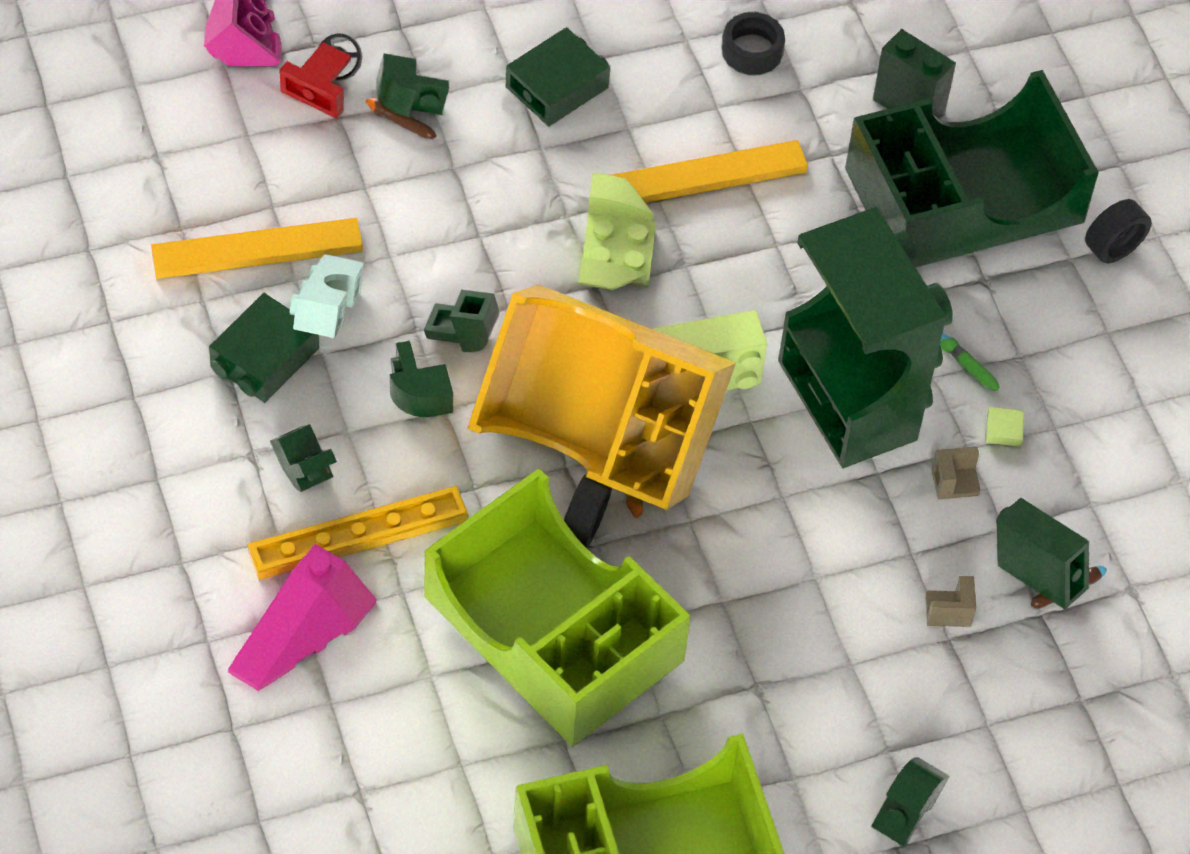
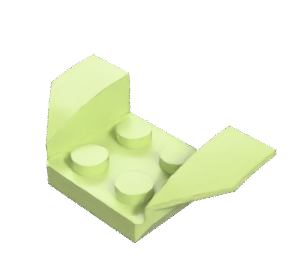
M594 172L592 174L588 220L578 281L580 285L611 291L627 284L649 287L656 223L653 221L654 214L625 178Z

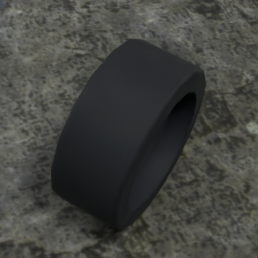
M744 12L736 15L727 22L723 31L722 57L728 66L740 73L762 75L770 72L780 64L785 46L784 29L777 20L767 14ZM744 35H758L770 41L772 47L763 52H749L737 46L734 40Z
M1120 200L1100 213L1088 228L1084 240L1101 262L1107 264L1117 262L1129 255L1144 241L1150 232L1152 221L1150 216L1135 200Z
M585 474L574 492L564 521L576 538L587 548L591 544L603 519L612 488L587 478V474Z

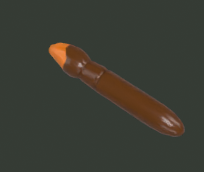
M378 98L366 99V104L375 114L384 116L423 138H436L435 131L427 124L411 116L405 117L392 112Z

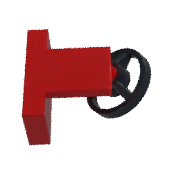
M337 33L326 37L301 68L286 61L279 69L280 91L337 119L344 111V89L332 82L334 80H347L357 73L362 63L360 45L355 39L346 34ZM346 38L354 44L357 52H347L346 49L335 46L332 40ZM351 58H357L354 68L349 73L338 76L351 61Z

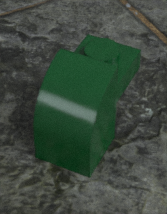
M383 53L376 80V93L379 101L392 112L405 117L410 116L411 110L442 115L449 91V80L416 75V59Z
M461 289L455 306L435 303L424 328L426 338L459 343L462 352L482 350L487 345L499 316V307L493 293Z
M410 340L396 343V357L391 358L392 374H390V396L394 404L405 413L417 417H432L453 413V389L446 364L417 369Z
M310 424L300 426L270 440L282 469L298 491L303 492L334 477L329 466L337 462L331 449H321Z
M919 757L911 759L903 767L887 791V798L871 827L901 846H906L924 813L933 808L950 776Z

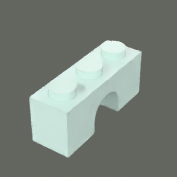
M324 254L317 265H312L308 280L303 279L299 295L294 294L291 301L290 315L295 316L293 329L335 338L344 321L345 307L352 308L361 293L364 262Z

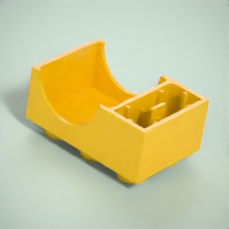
M536 285L512 293L467 429L479 434H508L551 447L582 464L588 471L587 478L667 510L689 497L736 362L547 287Z

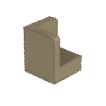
M978 447L936 450L931 470L938 500L973 497L980 494V485L976 472L979 457Z
M959 576L955 591L929 590L926 592L927 626L971 627L976 611L974 576Z

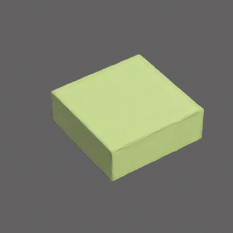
M989 407L985 443L1021 447L1024 411Z

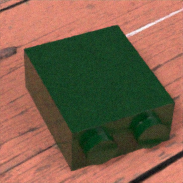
M565 27L506 65L505 87L550 127L608 89L611 66H609V63L603 56L597 55L588 47L581 36H576L570 29Z
M901 29L882 47L872 100L889 109L930 98L933 103V114L941 119L946 112L956 62Z
M263 293L209 346L210 367L219 377H227L236 383L246 395L250 397L255 396L266 403L319 349V335L293 329L295 316L290 315V309L266 293Z
M1021 497L1010 507H1005L996 518L998 566L1066 610L1089 589V540Z

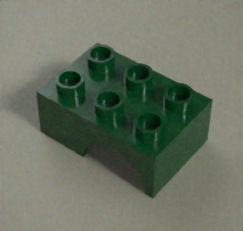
M1043 70L1030 73L1024 87L1007 104L986 116L970 121L948 122L937 118L933 114V103L930 98L854 117L845 170L865 210L877 207L892 231L903 229L909 234L917 252V267L1085 223L1099 172Z
M877 207L799 234L798 246L800 249L804 248L827 286L806 303L786 312L778 362L843 469L918 441L924 411L933 404L931 381L934 369L940 367L943 362L940 346L945 326L952 323L953 312L945 290L938 283L927 286L917 271V252L909 234L903 229L892 231Z

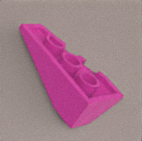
M265 0L214 1L205 27L204 47L211 56L219 58L228 66H277L281 60L280 35L276 32L273 33L271 26L275 16L273 11L267 8Z
M314 544L293 569L229 666L228 673L260 691L294 669L296 663L313 652L319 653L326 648L328 642L342 633L345 636L353 631L376 604V598L344 560Z

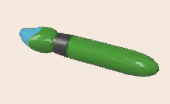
M943 333L940 343L941 348L951 354L986 388L993 391L999 390L1000 387L996 378L962 348L956 339Z

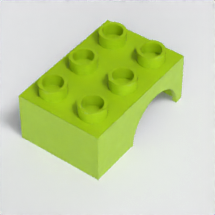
M540 468L425 550L424 597L572 747L685 660L691 615L630 556L626 557L623 560L622 566L618 567L609 565L593 555L576 538L563 520L550 491L549 477Z
M743 734L729 736L719 753L703 765L682 775L648 783L621 781L610 774L608 765H603L516 785L513 829L521 854H784Z

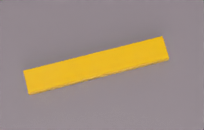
M793 140L612 174V176L627 179L643 201L650 203L807 173L808 164L799 141Z
M350 218L151 244L155 276L156 279L321 258L324 254L336 256L363 252V244L358 219Z
M456 485L248 543V552L257 578L262 580L293 571L314 544L340 558L461 524L468 519V512Z

